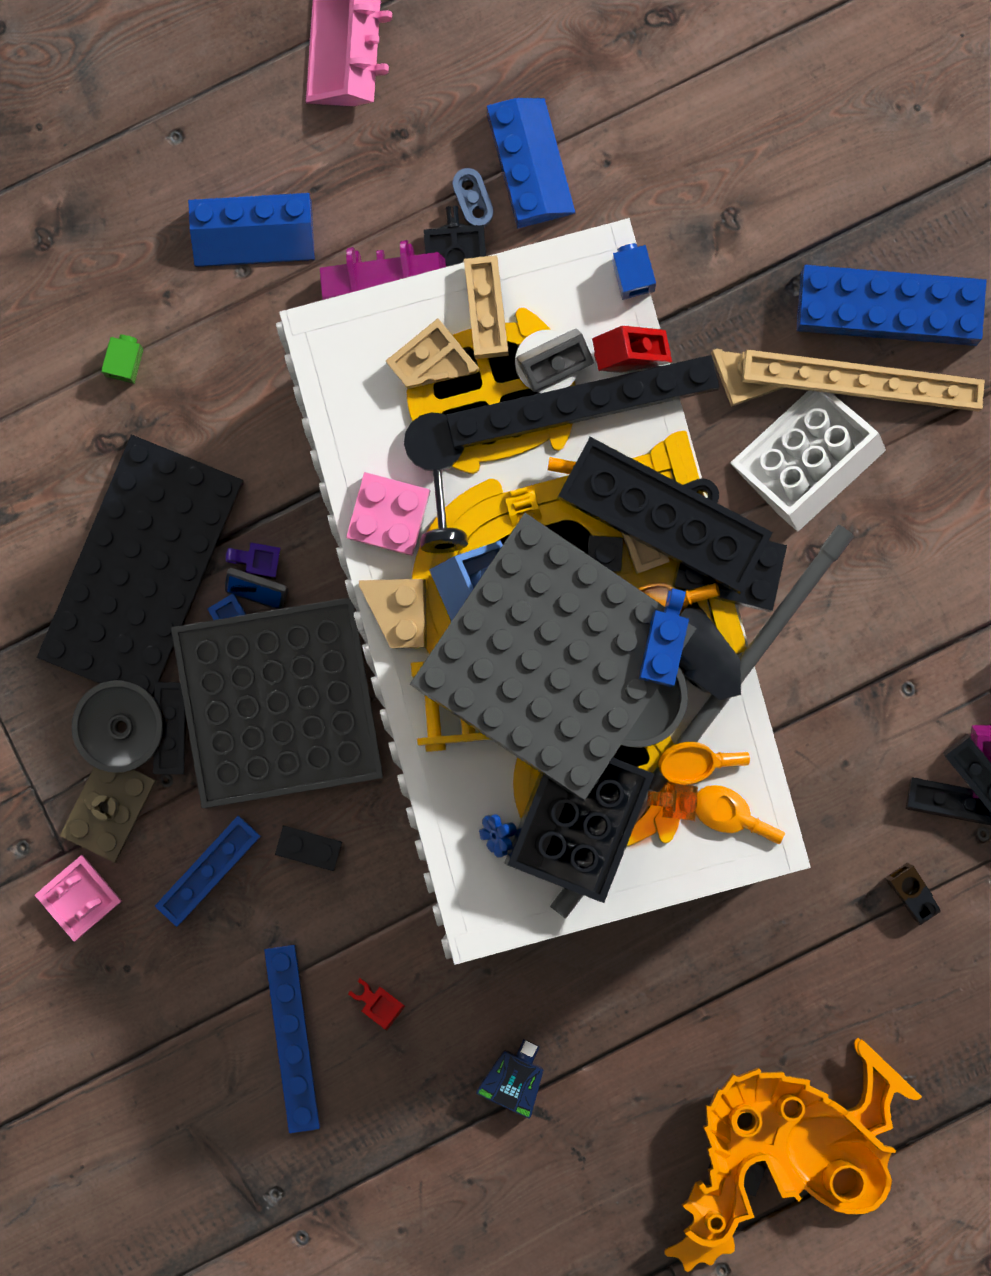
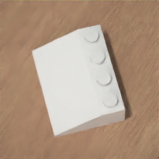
M808 390L730 463L774 511L798 532L881 456L886 449L879 433L833 393Z

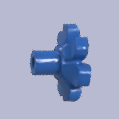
M497 814L485 816L482 819L484 828L479 830L481 840H488L486 846L496 857H503L512 848V842L509 837L516 834L517 828L512 822L502 825L500 816Z

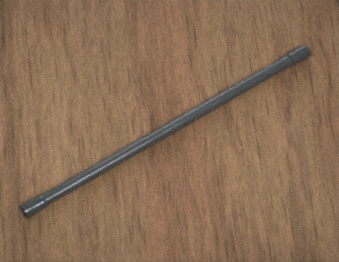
M841 525L836 526L821 546L817 556L740 656L741 684L831 564L840 557L854 538V535ZM711 695L674 745L683 742H698L730 698L719 701ZM658 766L653 772L655 775L637 821L668 782L659 771ZM563 888L550 907L566 919L584 895Z

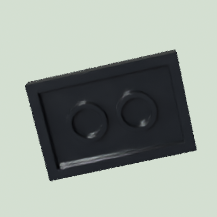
M768 541L741 594L728 589L679 562L675 572L673 587L686 591V589L691 590L717 583L720 596L714 597V599L772 612L787 545Z

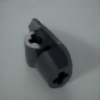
M697 602L692 605L688 604L680 616L689 618L688 623L697 629L682 650L679 668L684 678L699 690L710 693L719 701L741 695L740 658Z

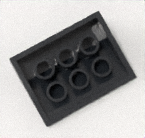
M612 758L587 798L582 801L539 773L514 836L512 848L509 850L504 864L604 903L655 774Z

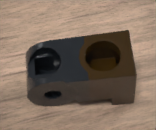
M906 863L885 877L890 887L894 889L919 925H922L941 912L932 897V893L913 865Z

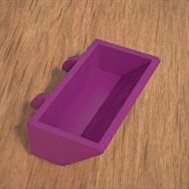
M408 240L400 241V257L385 259L384 250H377V260L362 262L359 251H355L354 247H350L346 251L347 264L319 267L322 299L333 298L445 268L446 261L439 252L415 255L413 246L408 244Z

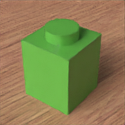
M120 334L119 339L110 337L101 371L105 377L135 384L144 350L137 343V339Z

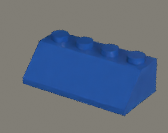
M513 98L487 105V118L517 229L575 214L545 98Z
M310 193L188 200L190 235L195 267L315 260Z

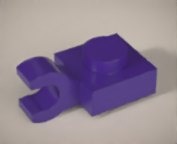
M250 543L249 551L228 548L226 562L245 564L246 573L276 579L281 548Z

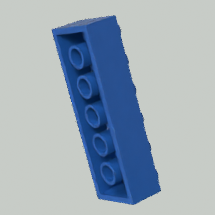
M804 265L800 275L796 331L977 346L983 337L987 279Z

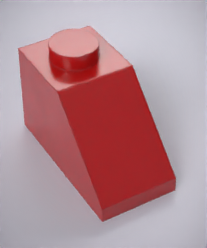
M622 325L592 338L598 371L621 373L672 362L666 330Z

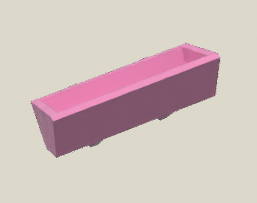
M313 0L306 104L358 106L374 102L376 76L389 73V65L385 63L376 64L379 23H387L392 20L391 11H380L381 0Z

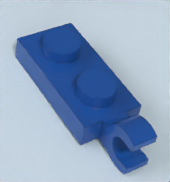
M672 588L671 591H668L664 612L657 610L653 612L639 675L640 680L669 687L675 686L689 618L679 616L686 591Z

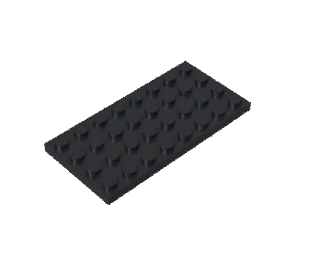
M131 434L36 658L99 684L115 680L131 682L144 688L153 697L155 682H160L174 649L171 627L184 625L244 481Z

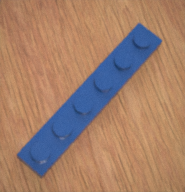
M288 945L264 949L288 1130L289 1133L320 1129L296 946Z

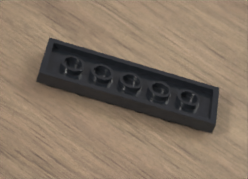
M589 437L557 498L738 594L742 593L773 533L592 437Z

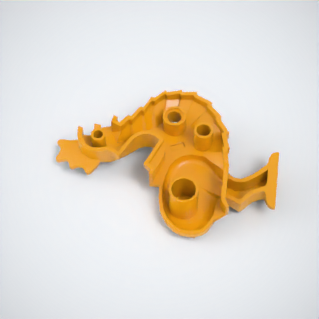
M858 1037L854 1041V1049L863 1062V1091L859 1103L850 1109L843 1108L835 1101L829 1099L827 1093L810 1086L809 1079L785 1076V1073L782 1071L761 1072L760 1068L738 1076L732 1073L723 1087L716 1089L710 1105H705L706 1125L703 1126V1129L710 1144L707 1147V1152L712 1168L708 1169L711 1185H705L701 1180L695 1182L688 1199L681 1204L693 1215L692 1223L683 1230L687 1236L677 1244L666 1248L664 1254L667 1257L680 1259L686 1272L691 1271L698 1263L713 1265L720 1255L732 1254L735 1250L733 1234L739 1222L754 1218L744 1188V1178L749 1167L759 1161L766 1162L782 1198L794 1197L800 1202L802 1198L799 1194L805 1189L818 1201L837 1212L866 1214L876 1210L886 1200L891 1190L892 1179L887 1165L891 1153H896V1150L891 1146L883 1145L875 1136L893 1128L890 1103L894 1093L898 1092L911 1100H919L922 1096L865 1041ZM748 1112L752 1115L751 1125L744 1129L739 1128L737 1123L738 1117L742 1113Z

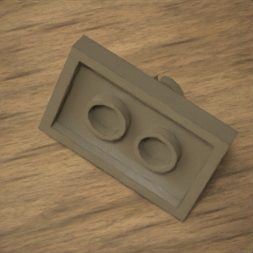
M94 767L60 836L116 863L157 780L136 770L116 773Z

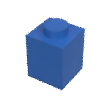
M636 243L619 247L617 249L618 252L613 253L612 264L622 300L655 292L656 280L646 245L637 247Z

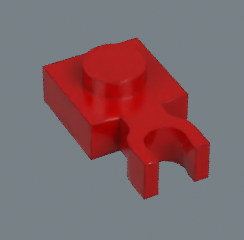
M359 978L357 982L364 986V993L357 996L352 991H349L348 995L359 1002H365L366 1005L361 1012L387 1031L405 1008V1005L381 987L373 993L370 985Z

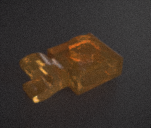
M665 783V792L648 791L647 805L663 807L662 817L695 821L698 787Z

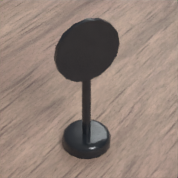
M433 412L420 415L410 423L406 430L404 447L408 458L414 465L427 471H433L439 528L424 533L420 539V547L422 551L428 553L458 551L467 547L468 537L461 529L447 528L441 470L448 469L455 464L462 455L464 448L454 450L447 415Z

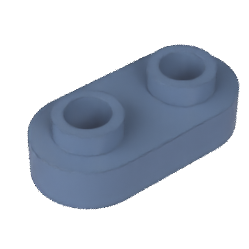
M471 168L459 170L453 178V190L464 219L470 226L484 225L485 227L493 218V206L482 177L476 170ZM470 181L474 186L471 190H465L462 187L463 183ZM481 209L484 215L481 218H476L473 216V211Z

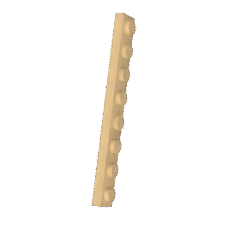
M755 350L745 351L742 382L977 412L983 408L985 383L983 379Z

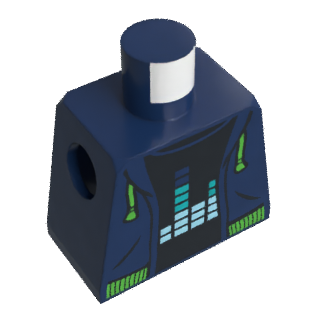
M523 1039L516 1055L504 1050L479 1085L476 1094L530 1119L543 1074V1068L533 1063L540 1046Z

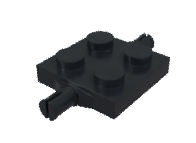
M451 206L445 208L447 225L436 229H424L425 254L439 252L445 258L446 267L463 263L464 259L486 256L484 225L467 226L459 224L458 206H453V218Z

